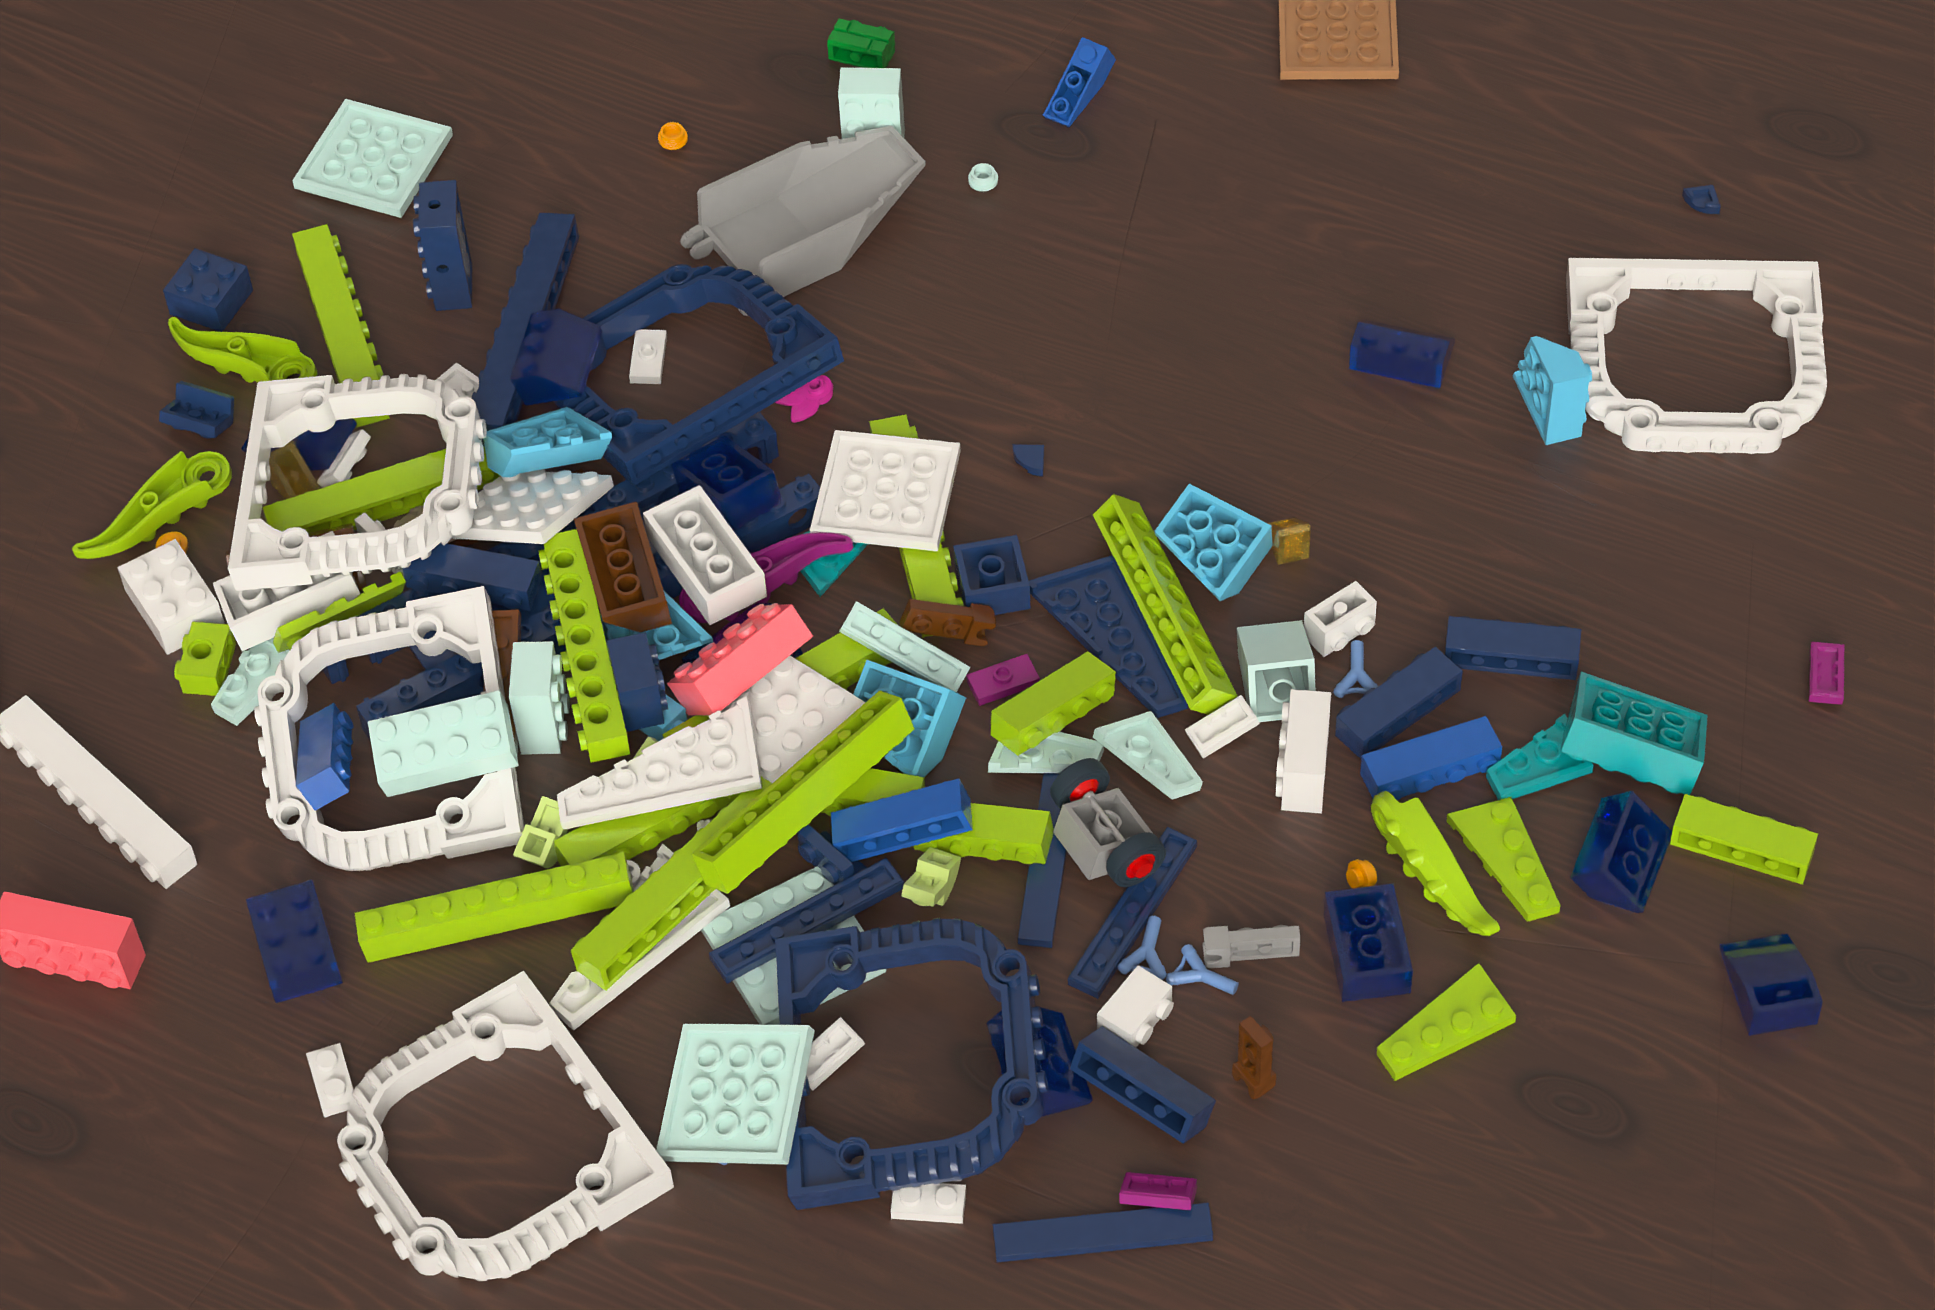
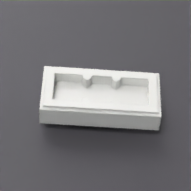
M639 329L635 331L629 374L630 383L661 384L667 342L666 330Z
M1240 695L1189 726L1185 731L1204 759L1260 723L1245 699Z
M841 1017L812 1042L806 1072L812 1091L865 1045L864 1041Z

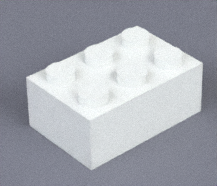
M176 539L117 567L126 593L167 655L182 648L183 637L185 634H189L192 622L225 624L218 601Z
M1291 689L1290 703L1283 702L1275 795L1282 797L1281 810L1322 814L1331 692Z

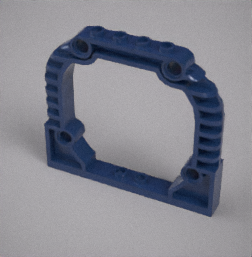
M679 264L668 268L565 328L560 334L562 345L554 355V363L550 367L548 379L550 394L559 409L568 407L611 432L612 439L609 445H607L603 457L627 481L635 486L844 362L838 338L799 304L793 306L789 301L785 300L780 293L775 291L771 285L765 283L758 275H753L752 272L745 269L736 270L732 266H719L712 270L707 265L691 268L689 265ZM708 302L731 304L744 311L765 329L773 354L774 366L674 425L667 419H639L637 412L632 408H621L615 411L583 382L584 375L604 361L609 348L634 335L635 331L646 328L670 313L691 312Z
M934 918L931 921H915L912 924L906 925L896 924L892 925V927L881 929L877 927L862 932L859 931L857 926L775 939L779 1025H801V1014L814 1012L821 1002L837 988L843 990L858 988L866 979V973L940 960L966 961L981 968L984 980L991 994L1002 1004L1007 1072L998 1078L992 1089V1113L975 1128L948 1139L882 1149H871L869 1144L860 1137H849L839 1144L821 1134L813 1126L806 1127L805 1096L810 1095V1086L806 1075L789 1163L786 1165L788 1197L796 1210L880 1198L881 1191H896L907 1187L916 1188L927 1184L936 1185L954 1180L961 1181L964 1178L979 1175L1005 1157V1154L1015 1141L1018 1142L1024 1125L1033 1124L1041 1118L1044 1111L1043 1093L1048 1092L1049 1088L1046 1072L1041 1071L1040 1060L1046 1059L1043 1039H1038L1037 1028L1043 1027L1040 1006L1036 1007L1035 996L1040 995L1037 974L1032 975L1028 963L1021 952L1014 949H1006L1001 940L983 928V926L959 918ZM851 964L848 969L840 971L844 965ZM1019 969L1015 975L1006 976L1011 970ZM1030 1098L1025 1105H1016L1020 1099ZM864 1156L859 1163L850 1164L855 1157Z

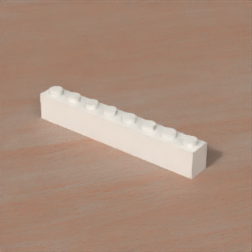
M27 695L0 714V742L7 749L13 747L25 766L36 768L41 780L47 786L53 784L66 804L71 805L73 803L76 805L82 818L88 824L94 822L107 842H116L120 846L119 849L123 856L131 863L136 861L148 880L151 882L157 880L167 889L198 865L192 847Z

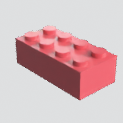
M760 604L747 613L749 617L742 624L736 623L723 632L724 638L717 644L711 643L699 651L700 657L693 663L687 662L674 671L675 677L667 685L680 704L686 709L688 715H711L719 710H723L813 637L792 604Z
M5 891L0 899V955L3 962L15 968L24 966L37 969L48 975L54 973L66 975L76 981L83 982L89 980L99 982L109 988H132L146 956L132 918Z

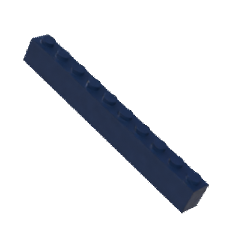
M539 213L536 224L531 226L529 244L524 246L522 264L517 266L516 281L514 286L509 288L507 307L502 308L500 327L494 331L493 347L487 351L485 370L480 371L479 387L477 392H473L471 398L476 403L480 419L485 420L487 431L517 422L579 239L575 214Z

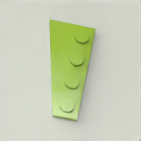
M401 571L391 575L390 579L392 582L380 588H377L375 583L363 588V593L354 600L348 601L343 597L328 606L325 613L321 615L319 611L315 610L278 627L273 640L277 652L290 651L292 645L298 639L301 640L316 627L319 628L332 621H342L358 616L402 594L406 581Z
M1511 797L1447 814V823L1453 830L1456 829L1463 837V843L1467 848L1477 854L1483 862V868L1490 876L1493 875L1502 886L1504 894L1527 922L1560 912V903Z
M1478 963L1377 1047V1056L1394 1081L1515 1023L1516 1014Z

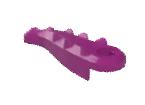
M806 533L787 538L752 553L751 556L765 574L767 597L756 603L766 604L770 599V593L783 583L787 585L794 584L797 581L798 572L811 562L828 555L844 554L852 551V539L835 533ZM683 588L679 596L680 607L697 623H708ZM739 611L725 617L724 619L728 621L735 620L738 616Z

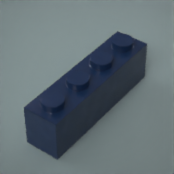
M441 542L432 549L431 555L428 558L422 560L419 557L411 561L409 567L402 568L407 588H412L418 592L428 591L447 594L484 586L490 597L491 604L505 606L512 610L531 611L542 582L539 561L452 544L443 546Z
M1449 616L1445 656L1460 669L1576 680L1581 629L1568 626L1557 627L1537 625L1535 623L1505 622L1498 619L1484 620L1466 616Z
M1437 647L1432 648L1425 654L1417 655L1406 668L1393 672L1386 682L1377 688L1369 689L1362 699L1352 706H1345L1336 717L1335 736L1362 759L1363 754L1378 750L1461 690L1463 671Z
M1103 1026L1079 1041L1070 1070L1183 1144L1206 1128L1216 1102L1214 1098Z

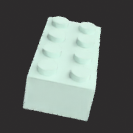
M499 690L368 721L377 781L387 797L519 766L508 704Z

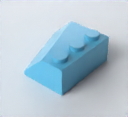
M1538 336L1531 337L1524 351L1525 359L1519 361V371L1514 372L1513 378L1545 445L1581 437L1583 423H1586L1587 420L1585 407L1586 403L1589 402L1588 385L1592 381L1590 366L1588 363L1584 364L1579 352Z
M565 407L487 431L486 438H483L488 468L502 477H514L519 473L602 459L607 445H609L612 439V434L609 430L574 410Z
M1188 484L1155 530V535L1219 601L1239 594L1273 546L1271 525L1191 484Z
M665 591L664 594L672 624L641 632H646L649 645H656L659 660L713 642V638ZM600 614L606 644L607 640L640 634V632L605 623Z
M866 660L853 695L864 702H867L878 691L901 697L915 728L899 745L895 746L884 756L885 759L904 774L925 777L942 761L966 697L945 687Z

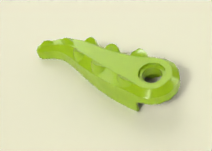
M171 317L168 321L171 334L178 345L189 356L213 366L221 374L232 371L241 374L242 378L249 383L254 381L283 380L292 374H300L298 378L317 376V369L312 359L300 352L295 341L256 333L198 331L187 328L176 317Z
M180 451L147 480L103 533L93 539L75 544L72 548L74 555L80 559H96L123 552L141 541H152L156 536V530L166 522L169 524L177 523L180 520L181 513L191 507L200 509L206 507L209 498L222 493L229 486L232 479V469L227 459L220 453L212 451L201 452L186 458L184 452ZM207 471L215 472L214 477L210 481L199 480L203 473Z
M1382 791L1374 795L1371 812L1377 828L1388 841L1386 851L1388 854H1399L1404 861V874L1407 877H1417L1424 886L1425 898L1433 903L1438 902L1446 910V914L1451 920L1460 922L1471 933L1491 936L1499 932V924L1480 904L1445 839L1419 798L1399 803L1388 791Z

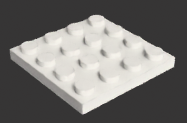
M835 430L810 533L841 534L848 536L856 543L938 551L961 452L960 443Z
M544 469L519 473L514 477L499 476L493 482L486 484L483 490L478 493L479 508L474 509L471 528L463 534L452 535V538L545 544L573 521L574 518L578 517L614 487L611 475H599L593 471L579 474L571 473L569 470L545 472Z
M788 656L721 710V713L736 706V701L747 696L752 717L760 775L773 783L865 702L792 656Z

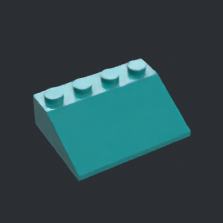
M1581 672L1565 726L1561 752L1567 753L1568 756L1576 760H1587L1599 764L1600 767L1608 771H1619L1631 775L1632 778L1639 782L1657 784L1671 793L1690 795L1704 764L1708 715Z

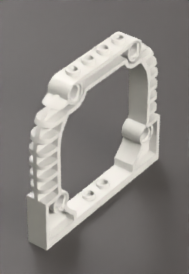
M1612 258L1568 259L1566 289L1571 349L1579 352L1584 364L1588 363L1592 372V381L1588 385L1589 402L1586 403L1585 410L1593 419L1604 422V427L1608 431L1622 436V442L1627 448L1635 451L1772 453L1780 447L1782 438L1796 433L1800 426L1812 420L1820 409L1826 394L1827 375L1822 334L1823 308L1818 262ZM1630 289L1752 290L1753 300L1772 313V330L1777 335L1787 338L1792 389L1783 400L1758 402L1750 406L1745 413L1664 412L1657 404L1649 400L1626 399L1611 384L1605 364L1604 334L1611 332L1614 328L1617 306L1629 298Z
M400 374L399 378L390 379L389 375L381 376L380 380L363 377L361 382L344 379L343 383L339 384L334 383L332 375L258 382L228 565L236 591L313 584L314 575L323 574L324 577H332L334 573L342 572L344 576L352 575L353 571H362L363 574H370L375 569H381L382 572H390L391 567L401 565V568H406L411 565V561L419 557L422 560L428 558L431 555L432 549L440 542L445 546L452 538V535L456 536L467 532L473 523L474 509L479 508V495L476 488L482 482L479 462L484 461V448L481 441L487 435L485 420L480 419L475 401L469 397H460L455 389L452 390L446 386L442 380L436 379L434 381L427 379L426 375L421 374L418 377ZM406 413L424 414L438 421L443 440L447 443L442 485L433 489L426 497L423 514L401 527L379 532L309 537L307 531L303 528L293 527L281 532L260 518L262 504L267 502L265 484L266 481L270 480L271 476L269 466L271 448L284 447L307 430L312 432L326 431L335 424L336 420Z
M484 586L407 601L405 608L390 609L381 613H370L361 617H350L347 620H336L319 628L316 627L292 645V649L284 660H280L275 676L267 677L260 683L258 687L259 706L254 708L258 726H262L263 737L258 738V744L262 757L266 758L267 767L262 768V776L265 787H269L270 798L266 799L267 813L270 819H274L275 824L287 839L299 841L317 860L331 867L346 871H369L375 868L390 867L395 864L429 859L444 854L449 859L518 844L524 829V821L515 767L484 774L479 784L465 799L462 800L457 797L445 799L439 804L436 815L433 817L367 831L341 832L324 825L320 809L314 811L296 787L298 746L295 722L303 716L307 708L308 694L306 685L326 666L347 658L417 645L418 649L428 656H437L448 649L460 654L473 664L482 662L486 691L481 692V694L499 690L505 699L491 600ZM437 631L432 638L423 639L427 632ZM284 692L280 700L272 701V698L277 693ZM463 814L459 822L455 824L449 823L452 816ZM300 815L296 823L287 825L290 817Z
M524 971L452 1012L454 1020L445 1025L441 1024L435 1028V1031L426 1036L422 1035L417 1038L416 1042L409 1046H403L397 1053L390 1057L386 1056L373 1069H369L352 1093L353 1096L347 1110V1126L340 1131L337 1139L343 1159L339 1166L349 1182L353 1180L357 1182L360 1187L357 1189L360 1199L367 1208L370 1206L374 1207L378 1213L374 1215L375 1220L383 1233L391 1232L395 1238L392 1244L402 1260L408 1258L414 1268L424 1275H436L444 1271L446 1274L456 1278L461 1276L476 1279L477 1281L509 1278L515 1273L530 1269L532 1265L540 1260L550 1257V1254L560 1248L567 1247L568 1243L578 1237L585 1236L593 1228L598 1227L600 1231L605 1230L674 1188L671 1170ZM492 1035L487 1039H482L484 1036ZM552 1044L566 1063L565 1069L571 1081L575 1085L580 1083L585 1089L583 1094L593 1110L599 1108L614 1129L608 1134L607 1144L599 1163L586 1165L579 1170L576 1176L577 1188L510 1230L489 1238H458L453 1229L444 1220L435 1217H421L386 1166L388 1147L380 1125L389 1109L407 1093L472 1056H476L484 1061H492L499 1058L506 1048H525L541 1051ZM358 1145H363L360 1149L352 1150ZM593 1186H602L598 1190H589ZM429 1248L435 1249L433 1252L428 1254L422 1253L423 1251Z

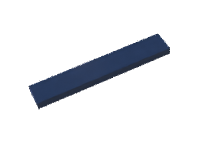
M1044 773L1038 810L1050 811L1053 828H1055L1061 809L1053 801L1050 789L1059 774ZM1054 833L1046 864H1029L1018 945L1053 947L1067 850Z
M1169 827L1165 829L1159 838L1166 849L1163 863L1149 878L1139 884L1127 887L1069 975V986L1097 999L1100 997L1117 971L1118 964L1126 957L1145 928L1148 918L1154 914L1197 847L1196 839Z
M884 858L709 952V959L726 984L776 958L775 939L826 931L902 890L904 881L889 860Z
M1209 1203L1193 1204L1191 1211L1151 1208L993 1224L996 1262L1213 1241Z

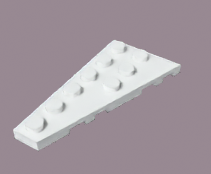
M747 696L736 701V706L722 713L719 710L709 715V720L693 728L688 726L641 750L643 754L628 762L624 759L614 764L615 768L599 777L593 775L557 794L560 823L563 830L762 789L752 717Z
M664 844L656 852L658 857L651 867L646 866L641 873V881L634 891L648 879L651 873L662 867L673 855V852ZM715 889L607 991L578 971L571 972L549 1003L550 1007L572 1030H575L702 930L707 924L730 907L729 899L719 890Z

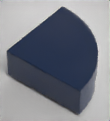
M1713 185L1683 188V199L1690 207L1706 214H1720L1721 206Z
M1013 444L1015 462L1027 469L1028 473L1035 476H1043L1044 445Z

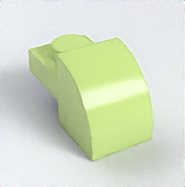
M542 796L531 825L525 824L513 853L514 857L544 868H550L558 861L554 842L566 835L568 829L563 830L561 826L558 801Z
M929 847L918 859L916 872L904 883L901 896L911 899L920 906L933 907L935 904L943 906L954 886L961 857Z

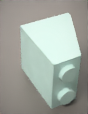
M1300 620L1237 627L1238 659L1246 702L1259 722L1282 720L1283 702L1290 703L1291 689L1316 691L1314 656L1303 622Z

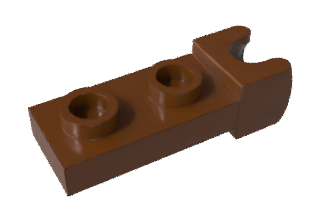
M909 599L899 623L900 627L912 633L964 639V643L968 645L986 646L988 641L985 637V629H994L996 627V618L993 608L987 605L972 603L970 607Z
M1249 1016L1239 1023L1238 1061L1233 1064L1232 1076L1236 1081L1242 1078L1248 1087L1249 1096L1252 1099H1257L1276 1085V1073L1272 1070L1274 1039L1265 1025H1259Z

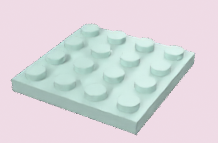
M345 99L292 180L294 189L402 218L414 196L419 191V183L425 181L452 138V128Z
M817 866L724 911L707 924L701 932L714 950L834 886V884L824 877L821 869ZM854 916L828 929L833 930L857 926L860 932L864 931ZM776 958L733 980V983L760 1025H779ZM851 964L844 965L840 971L848 969ZM886 969L866 973V979L863 983L885 973ZM835 989L821 1004L848 990Z
M683 1024L656 1149L664 1161L788 1165L815 1030L809 1025Z

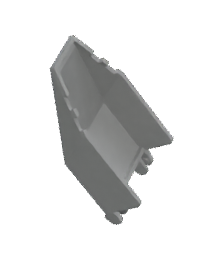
M893 126L855 132V137L838 139V136L827 137V142L811 145L810 141L800 142L700 188L697 192L699 224L684 233L680 241L681 245L685 249L692 247L690 255L695 260L708 256L714 249L728 266H732L736 270L745 269L752 272L753 275H758L765 283L771 285L775 291L784 297L841 270L925 167V160ZM739 309V312L741 314L747 316V314L744 311Z

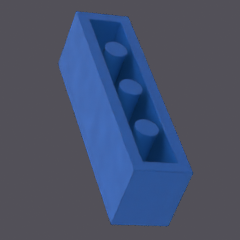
M335 703L300 721L296 787L314 811L349 792L350 777L352 776L350 763L352 760L351 745L353 744L352 729L354 725L349 715L345 711L340 712Z
M1484 716L1363 754L1360 774L1372 798L1382 791H1388L1398 801L1404 796L1416 792H1427L1435 786L1448 782L1455 783L1464 777L1479 772L1487 773V769L1501 760L1502 745L1489 720Z
M955 779L831 812L832 844L850 862L972 831L971 800L960 779Z

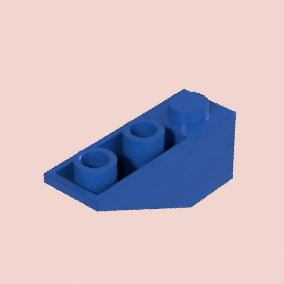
M1081 38L1043 117L1067 127L1072 125L1101 89L1116 61L1107 47L1086 38Z

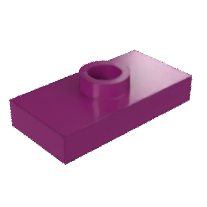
M1811 642L1809 650V702L1843 704L1845 644Z
M1028 654L966 675L967 683L979 706L1024 691L1040 681V677Z
M1126 1172L1119 1193L1120 1204L1191 1211L1197 1191V1179Z

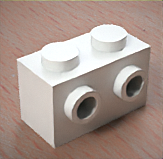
M1357 581L1351 583L1304 613V628L1309 643L1323 657L1333 651L1343 649L1349 641L1358 635L1367 634L1375 625L1377 601Z
M1137 966L1097 1013V1029L1103 1026L1135 1048L1139 1044L1144 1045L1151 1037L1155 1024L1160 1019L1165 1020L1173 1009L1172 986L1142 967Z

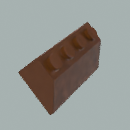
M637 501L574 518L603 622L640 633L672 624L666 597Z

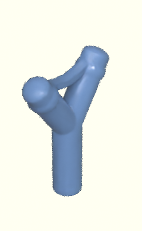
M1360 640L1351 642V670L1333 690L1334 695L1338 698H1342L1350 693L1365 694L1369 689L1378 687L1364 671V643ZM1358 681L1363 688L1351 687Z
M1150 916L1148 918L1141 947L1118 964L1120 973L1125 975L1128 972L1134 971L1137 965L1146 959L1150 968L1140 967L1161 980L1166 977L1165 967L1155 951L1162 922L1159 917Z
M1191 944L1183 946L1181 949L1183 954L1181 964L1174 972L1167 973L1166 981L1169 985L1203 982L1231 995L1236 993L1239 982L1208 970ZM1187 960L1192 970L1181 971Z

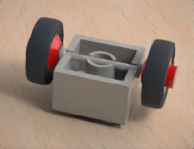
M1094 758L1079 760L1064 769L1051 786L1050 795L1055 804L1061 809L1053 833L1088 880L1108 874L1113 882L1120 887H1130L1139 884L1149 878L1161 866L1166 856V849L1119 788L1104 792L1108 787L1110 776L1103 764Z

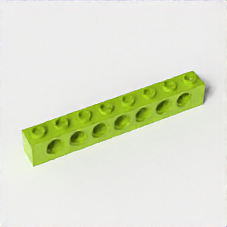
M1113 494L1093 516L1189 708L1209 715L1237 698L1238 695L1140 503Z
M575 529L557 533L544 544V549L538 550L542 570L549 569L550 573L549 575H544L547 594H554L555 600L549 601L553 620L560 619L561 625L555 626L558 645H565L566 651L560 652L564 672L571 671L572 677L566 678L570 698L577 697L578 703L572 704L575 724L582 723L583 730L577 731L581 751L588 750L591 763L630 755L627 733L596 595L578 532Z

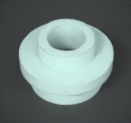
M980 163L972 168L968 175V182L977 191H989L997 185L998 174L991 165Z

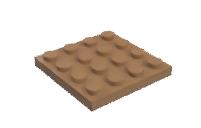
M1278 0L1280 80L1399 79L1396 0Z

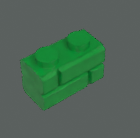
M839 18L828 38V58L832 61L861 68H887L889 61L895 53L894 31L882 26L865 25L857 20L848 21Z

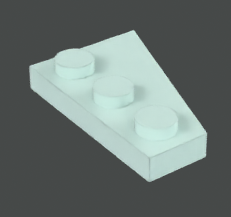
M274 638L255 645L248 651L244 650L239 657V667L234 674L228 675L211 703L214 713L237 726L256 706H259L258 687L260 683L267 677L275 676L280 660H284L289 650L278 653L273 644Z
M1152 711L1095 729L1093 735L1095 740L1172 800L1200 791L1203 781Z
M1058 732L1041 741L1036 747L1030 748L1018 756L998 741L988 763V773L1060 774L1068 766L1082 759L1094 758L1100 761L1104 752V746L1096 740Z

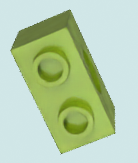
M192 622L189 634H185L183 637V655L181 660H177L174 671L175 679L179 680L183 693L216 696L227 678L236 646L233 633L228 624Z

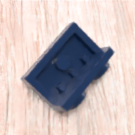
M179 381L176 384L175 400L160 410L159 422L171 425L177 430H188L198 433L204 438H216L233 425L234 397Z
M809 824L797 832L800 855L813 866H818L830 883L836 885L867 868L859 860L850 862L833 846L832 836L828 832L823 831L819 834Z

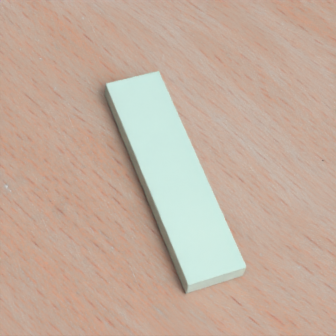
M857 601L839 631L920 679L954 692L958 691L970 669L968 665Z

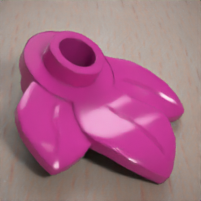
M820 375L775 403L792 406V423L803 421L813 416L817 412L819 405L827 403L832 398L833 383L829 377Z

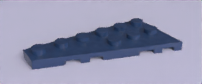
M1113 555L1029 580L1030 594L1091 654L1115 670V678L1149 711H1152L1156 718L1188 709V704Z

